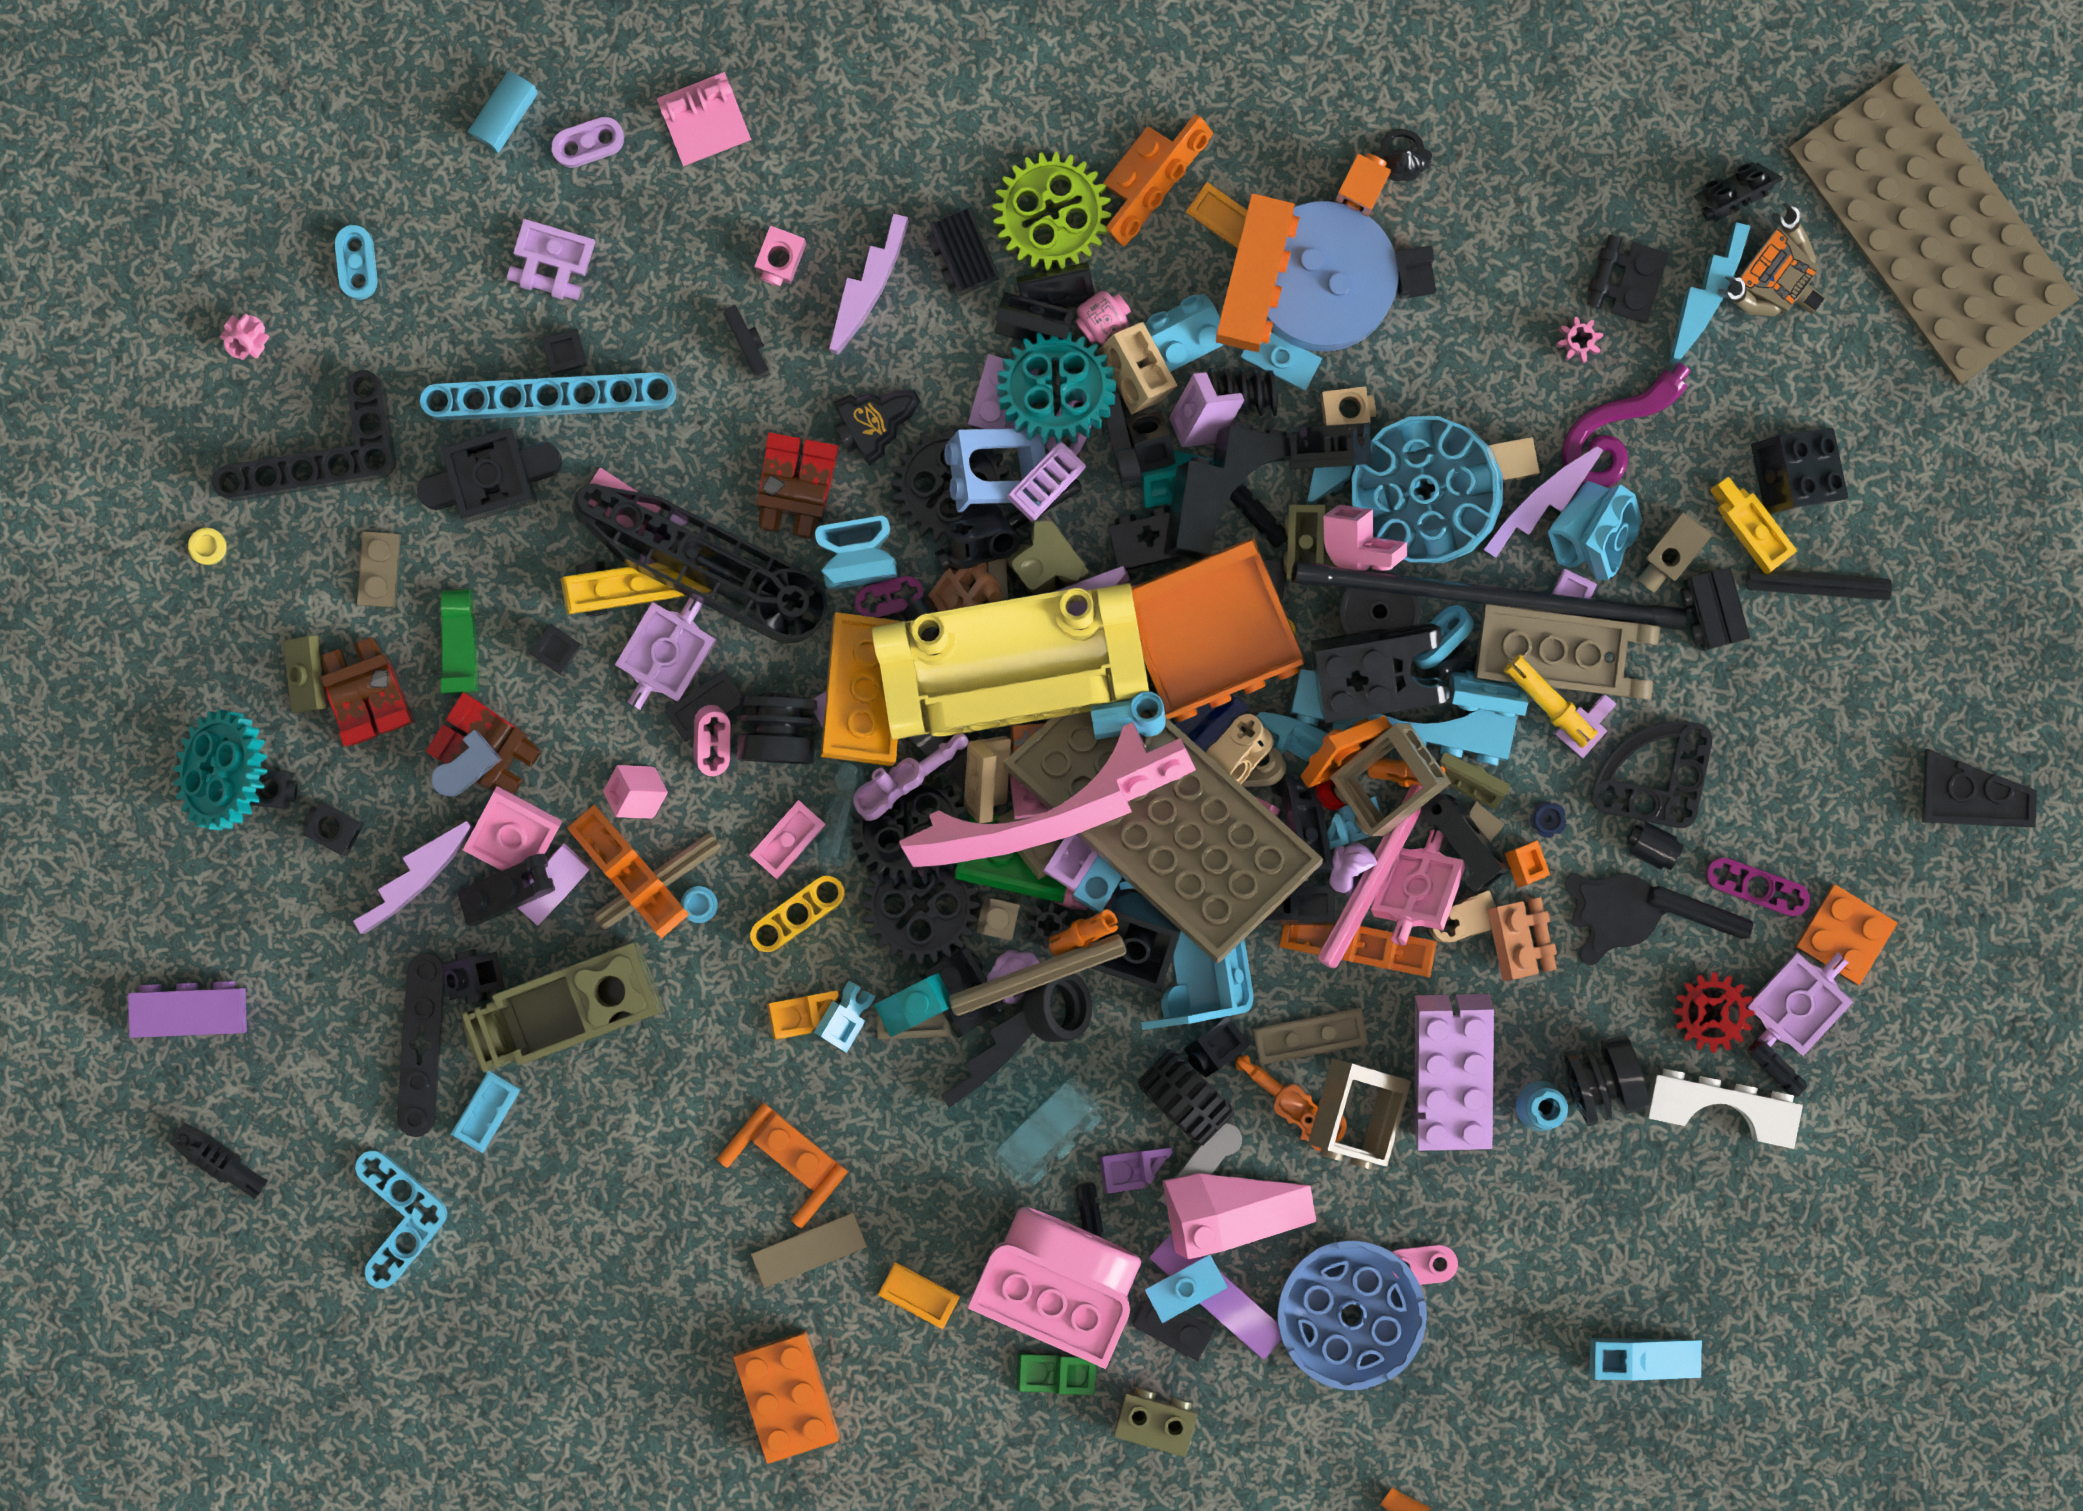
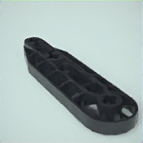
M593 483L580 488L574 497L572 508L576 519L625 565L772 640L786 644L802 642L813 636L825 619L827 611L826 594L819 581L809 573L659 496ZM590 499L597 502L593 510L586 507ZM637 501L657 505L669 513L664 518L637 504ZM609 507L612 511L607 519L604 515ZM672 514L701 528L700 534L698 535L670 521ZM619 515L628 516L633 521L634 526L624 528L618 524L616 517ZM643 524L646 528L640 536L637 533ZM705 531L735 545L732 552L703 538ZM656 533L663 536L660 544L653 541ZM616 542L646 556L645 561L641 563L628 556ZM738 548L768 562L765 569L737 555ZM707 557L710 558V559H712V560H714V561H716V562H718V563H720V564H722V565H724V566H726V568L723 567V566H721V565H719V564H717V563H715V562H713V561H711V560H709V559H707ZM649 559L679 573L677 579L675 580L647 566ZM771 565L779 568V570L773 573L769 571ZM702 566L705 567V568H707V569H709V570H711L712 572H714V573H716V574L722 576V578L719 577V576H717V575H715V574H713V573H711V572H709V571H707V570H705L704 568H702ZM734 570L747 578L744 580L734 575L732 572ZM685 576L711 589L710 596L708 597L681 583V578ZM729 578H730V579H732V580H734V581H736V582L742 584V586L739 587V586H737V585H735V584H733V583H731V582H729V581H727V580H729ZM751 581L759 584L755 593L748 590ZM813 589L815 593L808 597L806 592ZM716 592L744 606L743 613L741 614L714 600ZM788 600L795 603L792 611H788L785 608ZM749 609L753 611L754 620L746 616ZM806 610L819 616L817 624L802 618ZM795 624V635H789L788 626Z

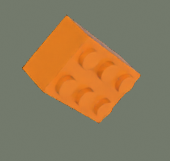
M807 1330L738 1352L734 1355L735 1365L767 1464L838 1442L840 1434Z

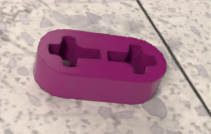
M902 576L873 584L861 589L857 593L855 607L861 616L883 618L904 612L909 603H906L904 598L892 600L890 594L902 591L901 584L908 583L910 588H917L918 593L912 595L913 602L924 596L923 588L917 579L910 576ZM873 593L875 598L887 596L888 602L878 604L877 612L871 613L869 608L861 607V603L866 601V594Z

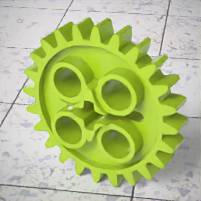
M1043 152L1039 153V163L1035 165L1026 157L1025 170H1021L1014 165L1012 167L1015 175L1014 180L1005 176L1002 178V182L1008 189L996 190L995 192L996 196L1003 200V203L993 205V211L1003 214V216L993 220L994 226L1005 227L998 234V239L1006 240L1010 238L1011 240L1006 247V251L1010 253L1018 249L1020 250L1017 258L1019 263L1028 256L1031 258V269H1035L1039 261L1044 262L1046 271L1050 270L1052 263L1056 262L1059 268L1064 269L1065 261L1069 259L1074 265L1079 264V254H1083L1090 259L1092 253L1089 246L1093 245L1099 248L1102 246V242L1096 235L1108 234L1106 226L1101 224V221L1111 219V213L1102 210V208L1111 204L1110 198L1099 196L1106 190V185L1093 184L1098 177L1097 171L1086 175L1084 172L1087 162H1082L1076 168L1073 166V155L1070 154L1065 163L1060 162L1058 152H1055L1052 161L1048 162ZM1059 179L1067 181L1071 186L1070 192L1064 196L1053 194L1050 186L1054 181ZM1030 195L1038 201V205L1033 211L1024 212L1017 206L1018 200L1022 196ZM1079 196L1082 198L1081 202L1060 209L1058 211V219L1053 220L1048 215L1027 228L1022 226L1023 222L1044 215L1046 213V205L1051 204L1053 208H1058L1075 197ZM1079 212L1086 217L1087 223L1080 229H1073L1066 222L1068 215ZM1047 228L1052 231L1054 238L1049 244L1040 245L1033 239V235L1038 229Z

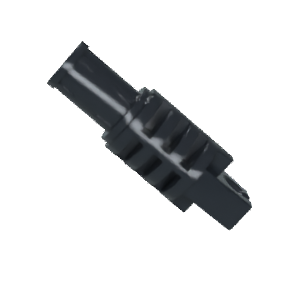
M186 1123L178 1129L170 1142L190 1163L197 1165L199 1169L206 1171L208 1175L216 1178L220 1183L226 1184L230 1182L251 1196L253 1200L259 1196L263 1187L268 1182L266 1178L264 1179L242 1164L239 1154L234 1153L229 1147H225L220 1141H216L211 1135Z

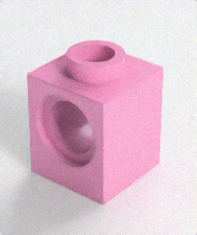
M770 226L754 266L757 272L762 273L760 279L778 287L781 286L782 281L791 284L806 246L805 238ZM778 250L786 251L789 254L788 263L783 267L772 266L769 263V259L773 252Z

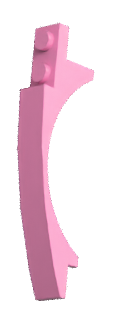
M1131 722L1123 726L1117 745L1100 772L1082 790L1061 805L1031 818L1001 824L972 823L951 817L941 811H936L929 815L933 826L902 839L899 843L913 867L946 865L1010 854L1073 836L1131 813L1132 811L1128 804L1129 800L1145 795L1149 791L1171 781L1178 780L1196 769L1181 738L1148 753L1134 723Z

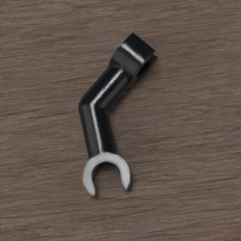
M1469 641L1460 643L1454 655L1438 664L1426 678H1440L1444 681L1448 675L1460 668H1473L1476 664L1477 654L1471 658L1463 654Z

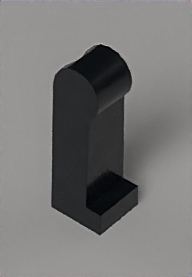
M1438 793L1421 807L1424 820L1431 825L1438 826L1473 872L1465 881L1474 892H1484L1511 870L1506 861L1453 796Z

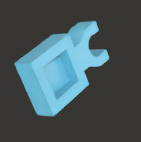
M848 981L843 990L841 1003L831 1002L814 1031L816 1035L846 1053L865 1022L859 1015L872 1004L875 998L874 995L863 990L860 997L856 999V995L861 987L851 981Z

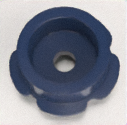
M1548 801L1539 803L1535 807V812L1530 816L1532 828L1537 829L1538 834L1545 838L1553 837L1555 833L1560 834L1566 827L1565 810L1557 803L1550 804ZM1546 816H1550L1552 818V821L1550 823H1547L1545 821Z

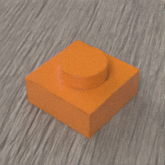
M1538 840L1505 853L1517 888L1550 875Z

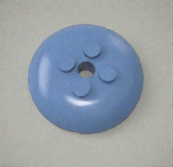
M1355 1240L1340 1241L1314 1250L1294 1267L1284 1283L1280 1294L1278 1325L1287 1352L1297 1366L1308 1376L1324 1385L1337 1389H1368L1396 1377L1415 1357L1421 1346L1426 1329V1303L1414 1273L1394 1253L1369 1242ZM1351 1304L1359 1306L1361 1309L1360 1319L1352 1324L1345 1323L1341 1318L1342 1309Z

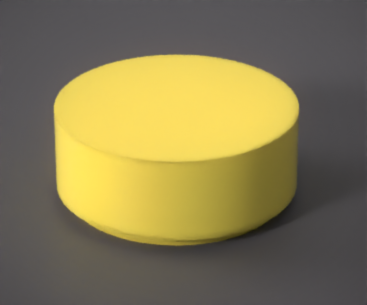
M201 528L191 535L188 542V550L191 557L198 563L212 565L224 557L226 541L217 530Z

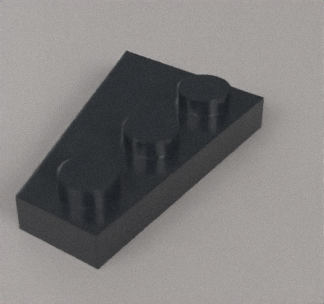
M1925 749L1922 823L2036 827L2037 790L1972 767V765L1956 761L1933 750Z

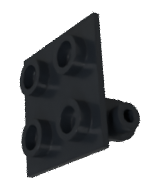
M1746 163L1734 170L1735 175L1723 181L1722 179H1715L1702 186V192L1693 197L1706 206L1701 209L1706 221L1708 222L1713 219L1717 222L1732 214L1730 207L1735 212L1738 211L1739 202H1742L1743 206L1746 207L1749 205V202L1753 203L1768 196V191L1773 189L1774 184L1782 181L1783 177L1759 163Z

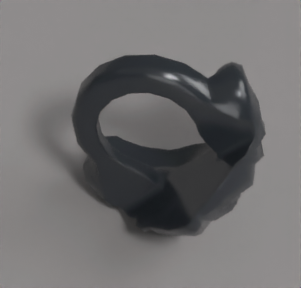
M1406 129L1393 130L1387 133L1381 140L1380 148L1371 153L1386 162L1385 167L1391 170L1388 179L1408 182L1418 178L1420 173L1428 168L1433 155L1431 151L1424 147L1423 141L1418 134ZM1396 137H1407L1413 140L1417 150L1413 152L1409 148L1390 153L1388 144Z

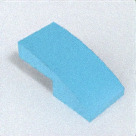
M1260 712L1256 716L1261 721L1263 727L1267 728L1273 735V747L1281 755L1288 750L1306 762L1314 753L1319 751L1323 745L1322 739L1328 734L1310 724L1287 716ZM1259 740L1257 743L1263 746V743Z

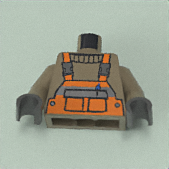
M1783 203L1787 210L1784 218L1775 212L1771 216L1775 223L1783 226L1782 229L1777 227L1771 233L1739 277L1725 276V279L1730 282L1729 291L1724 289L1718 290L1720 297L1731 299L1734 304L1748 315L1774 317L1779 313L1784 315L1795 302L1813 314L1825 299V296L1809 285L1819 271L1816 266L1817 258L1809 237L1799 221L1800 212L1790 204Z

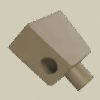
M1680 510L1644 556L1650 564L1637 580L1654 593L1668 576L1676 581L1712 537V534ZM1668 548H1674L1678 551V556L1672 563H1666L1662 560V556Z

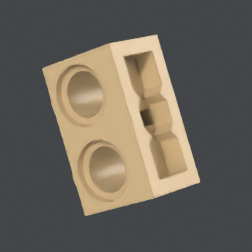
M1144 322L1113 334L1098 349L1099 355H1107L1106 367L1114 368V377L1112 379L1116 380V387L1131 414L1161 402L1178 386Z

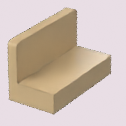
M1007 736L968 742L964 807L980 824L993 822V807L1007 802L1009 772L1004 769L1003 763L1010 756L1011 740Z

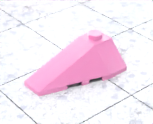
M1193 1173L1163 1180L1175 1253L1186 1259L1226 1251L1316 1222L1310 1185L1245 1179L1233 1176H1217L1206 1173Z

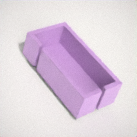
M1489 994L1456 995L1459 1015H1453L1449 995H1415L1414 1097L1416 1103H1414V1136L1418 1151L1492 1149L1494 1008Z

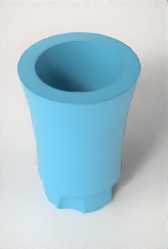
M1536 1081L1525 1086L1519 1093L1516 1101V1112L1520 1121L1529 1129L1548 1131L1564 1122L1568 1113V1104L1557 1086L1546 1081ZM1543 1100H1547L1551 1106L1547 1114H1542L1538 1110V1106Z

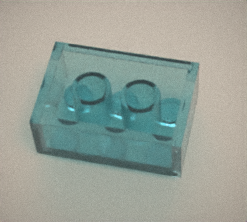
M1071 1074L992 1151L991 1155L1022 1188L1028 1182L1034 1187L1049 1172L1046 1164L1056 1156L1059 1160H1062L1076 1146L1072 1139L1081 1130L1088 1134L1103 1120L1099 1114L1103 1107Z

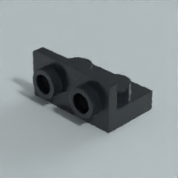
M967 947L951 955L950 959L943 960L919 975L924 980L939 972L950 996L987 982V978L982 972L983 968L979 958L974 953H971ZM1001 1000L960 1016H956L952 1008L942 1013L957 1037L960 1038L1002 1012L1005 1008Z

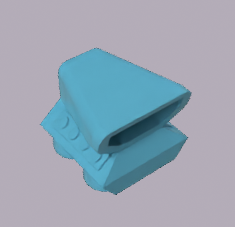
M1586 481L1548 531L1558 564L1575 568L1585 561L1597 580H1609L1610 577H1613L1622 564L1627 547H1631L1636 541L1643 521L1636 496L1621 484L1609 489Z
M875 516L821 525L816 528L815 536L818 545L835 555L821 570L827 590L884 582L898 578L895 558L891 557L886 551L880 550L890 533V526L886 517Z

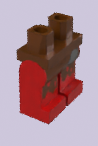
M768 432L763 472L756 503L758 509H760L759 527L761 530L779 532L783 514L796 516L793 535L813 539L818 522H823L839 453L838 445L805 439L799 476H796L802 448L801 438Z
M373 637L354 643L360 660L359 663L347 666L342 649L321 656L325 672L321 679L338 723L339 734L344 747L356 745L380 736V734L415 723L388 654H382L379 645ZM368 701H369L370 706H371V709H372V711H373L375 720H374L373 715H372V713H371V710H370Z
M463 692L446 718V721L467 734H470L473 730L479 731L502 759L476 782L489 790L494 791L498 786L515 795L523 779L510 772L508 768L515 758L532 767L542 751L528 739L530 735L517 728L471 695ZM442 724L425 752L447 764L454 761L469 746L463 740L465 738L464 735Z

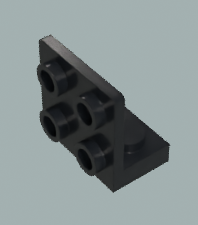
M1833 428L1778 435L1751 444L1763 506L1770 515L1804 506L1842 501L1848 498Z

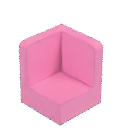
M617 765L603 793L615 817L653 818L668 791L656 768L651 766Z

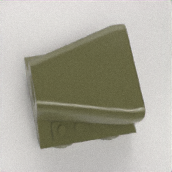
M1048 515L1039 521H1034V528L1031 531L1032 545L1020 544L1018 550L1006 558V564L1030 596L1056 591L1055 581L1069 586L1089 577V571Z

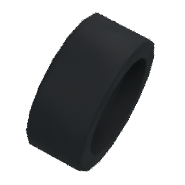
M1074 973L1025 992L1024 1015L1034 1035L1044 1042H1062L1074 1040L1084 1034L1089 1027L1092 1017V999L1087 985L1080 976ZM1055 986L1062 993L1066 1004V1016L1061 1027L1054 1020L1050 1009V997Z

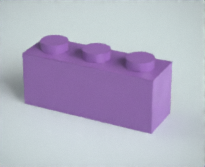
M235 981L213 982L212 990H198V983L176 984V991L162 992L161 984L139 985V993H128L129 1038L247 1032L245 988L235 989Z

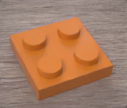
M1384 715L1371 721L1369 718H1364L1345 731L1341 729L1331 731L1322 739L1323 745L1319 751L1308 759L1309 765L1301 774V779L1308 788L1331 780L1330 776L1391 728L1392 725Z
M1833 884L1795 947L1824 965L1836 953H1839L1849 963L1838 974L1860 986L1898 923L1846 890Z

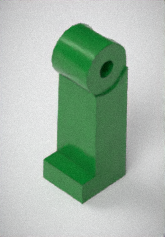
M471 588L442 590L441 693L445 695L462 694L463 692L479 693Z

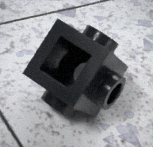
M476 949L455 954L456 961L442 964L444 984L448 990L450 1000L465 998L466 1004L487 1000L486 992L505 988L497 951L478 955Z

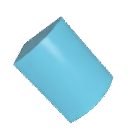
M507 71L467 133L499 153L537 96V89L529 81L513 72Z

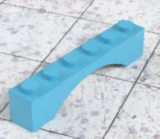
M1300 669L1289 714L1297 715V720L1312 726H1318L1319 720L1325 721L1320 711L1316 676L1313 671ZM1479 709L1465 717L1451 721L1428 724L1404 722L1386 716L1392 726L1396 723H1410L1425 746L1430 744L1441 747L1440 754L1447 752L1457 758H1462L1463 752L1477 755L1476 762L1498 766L1499 760L1505 761L1509 758L1518 717H1505L1486 709ZM1377 714L1330 723H1333L1332 730L1341 729L1345 731L1364 718H1369L1371 721L1384 715Z

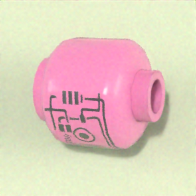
M1099 291L1077 308L1079 318L1075 320V323L1091 345L1094 342L1103 345L1113 334L1129 328V321L1126 315L1131 310L1119 294L1112 297L1106 291Z

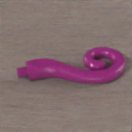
M1679 362L1672 372L1663 370L1654 383L1642 394L1605 403L1582 415L1572 425L1565 437L1562 448L1564 467L1581 457V449L1585 440L1597 428L1607 423L1653 415L1672 405L1687 389V385L1683 381L1691 370ZM1600 435L1592 440L1588 451L1598 446L1603 451H1608L1612 455L1613 461L1611 466L1605 471L1595 472L1590 470L1581 483V487L1586 481L1609 487L1620 480L1627 469L1628 454L1625 446L1618 438L1610 435Z

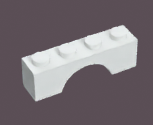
M1664 1068L1662 1075L1652 1074L1648 1094L1649 1108L1645 1109V1118L1685 1126L1689 1119L1703 1107L1712 1104H1727L1739 1111L1746 1119L1751 1131L1752 1140L1794 1149L1803 1105L1793 1103L1794 1095L1772 1091L1771 1098L1756 1095L1758 1088L1736 1084L1735 1090L1720 1088L1721 1080L1699 1076L1698 1083L1684 1080L1685 1073Z

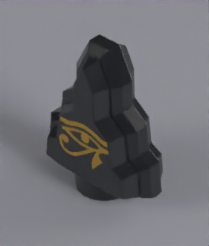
M915 390L894 391L882 398L871 393L860 398H855L850 394L833 402L842 421L834 426L847 451L850 453L858 449L868 465L871 466L885 456V447L896 439L898 426L912 417L921 400Z

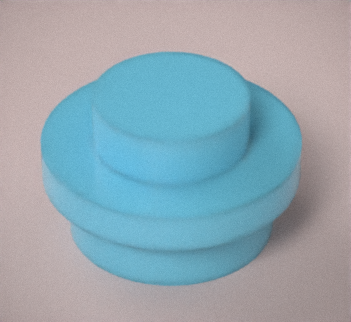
M696 886L684 893L681 905L689 913L686 917L688 920L694 923H704L712 919L716 914L718 901L710 889Z

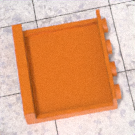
M1254 537L1131 588L1144 662L1157 693L1163 701L1166 711L1165 717L1167 719L1175 717L1177 722H1181L1197 715L1196 708L1210 703L1211 708H1215L1231 701L1230 694L1242 689H1244L1245 694L1257 691L1266 686L1264 680L1278 675L1280 680L1291 677L1300 672L1298 666L1303 665L1305 662V658Z

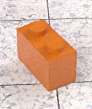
M1367 153L1365 157L1358 154L1338 192L1335 202L1346 204V206L1355 211L1360 210L1363 215L1368 217L1391 172L1390 169L1385 167L1386 162L1370 153Z

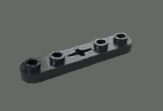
M422 953L413 957L407 969L397 1121L401 1131L411 1137H420L429 1133L434 1127L436 1120L445 984L442 964L444 963L438 956L431 953ZM423 1025L425 1041L431 1042V1049L424 1051L422 1064L419 1065L418 1050L412 1048L411 1043L418 1040L420 1026Z

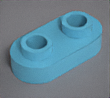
M349 225L342 228L335 238L339 285L342 291L350 298L363 300L375 292L378 284L374 243L371 235L364 228L357 225ZM353 239H359L362 243L361 248L356 252L349 249V243ZM358 275H363L366 280L364 286L360 288L354 287L353 279Z
M1460 605L1447 607L1430 622L1441 628L1442 641L1437 648L1424 651L1413 659L1417 667L1430 669L1437 666L1468 637L1473 629L1474 621L1464 607Z

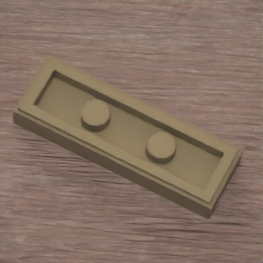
M1361 1008L1252 1029L1259 1065L1368 1044Z
M852 1212L753 1252L751 1256L763 1287L767 1288L868 1246L856 1215Z

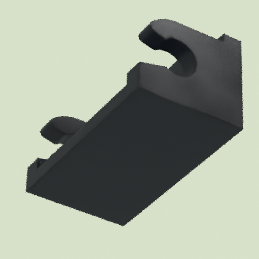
M1356 423L1301 427V436L1299 432H1292L1290 435V469L1371 464L1370 424Z

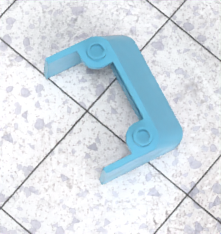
M1127 881L1119 883L1120 890L1134 888ZM1181 931L1173 955L1177 986L1167 988L1163 994L1161 1009L1164 1018L1141 1022L1142 1030L1190 1024L1248 1012L1253 1004V989L1245 938L1217 964Z

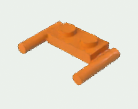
M765 1102L758 1107L717 1158L723 1166L729 1168L752 1140L754 1144L804 1185L812 1189L814 1192L791 1219L801 1229H803L849 1172Z

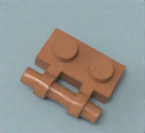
M983 563L968 569L955 570L949 568L928 596L940 612L981 605L986 598L991 603L999 602L1002 599V592L1000 591L998 580L993 574L987 572V565ZM973 580H975L976 582L971 588L970 584L973 582Z
M1541 897L1527 900L1529 915H1526L1524 901L1487 909L1503 981L1539 974L1536 961L1538 958L1540 959L1542 972L1557 969L1554 955L1557 954L1555 943L1551 944L1547 922H1550L1548 911H1544ZM1529 926H1533L1537 947H1533Z

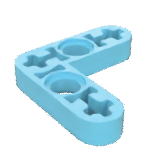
M371 1150L363 1153L358 1158L355 1168L357 1176L405 1216L365 1267V1277L369 1284L375 1288L383 1289L391 1286L399 1279L443 1226L447 1219V1209L439 1198L381 1151ZM376 1158L380 1159L379 1169L386 1175L390 1173L391 1168L396 1172V1175L386 1182L384 1189L378 1185V1183L384 1180L376 1173L370 1176L365 1173L368 1168L364 1163L366 1159L370 1161ZM398 1180H405L411 1185L412 1193L406 1201H399L392 1195V1186ZM419 1192L425 1196L424 1199L419 1201L424 1207L430 1208L434 1205L438 1208L435 1213L439 1218L437 1222L431 1220L424 1223L421 1220L424 1217V1213L418 1207H414L412 1213L407 1210L406 1207L417 1199ZM409 1232L415 1237L416 1247L414 1251L403 1253L397 1248L396 1239L399 1234ZM389 1248L390 1252L396 1258L403 1260L404 1263L400 1267L398 1262L395 1261L388 1269V1273L391 1275L390 1279L388 1280L384 1277L377 1280L374 1277L377 1271L373 1266L375 1263L378 1265L386 1263L391 1256L385 1254L384 1251Z

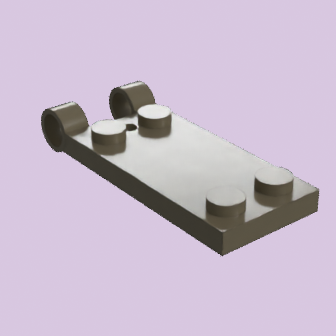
M1484 604L1474 678L1516 683L1503 670L1511 662L1523 674L1513 661L1514 657L1521 654L1523 659L1552 688L1651 700L1653 681L1623 677L1628 642L1658 645L1660 627ZM1608 652L1613 655V660L1610 663H1607L1604 659L1605 654Z

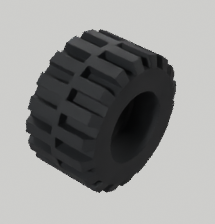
M1167 1049L1137 1080L1140 1090L1196 1144L1204 1146L1235 1114L1232 1105L1176 1051Z

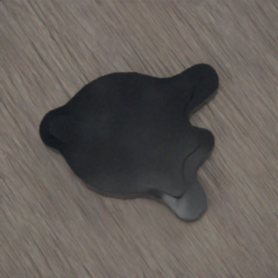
M1572 874L1565 880L1566 890L1576 900V908L1571 919L1572 923L1576 927H1587L1590 930V936L1580 951V958L1587 965L1598 963L1613 948L1630 947L1643 942L1653 933L1661 917L1667 913V911L1651 906L1648 903L1653 887L1634 875L1619 874L1602 880H1590L1579 874Z

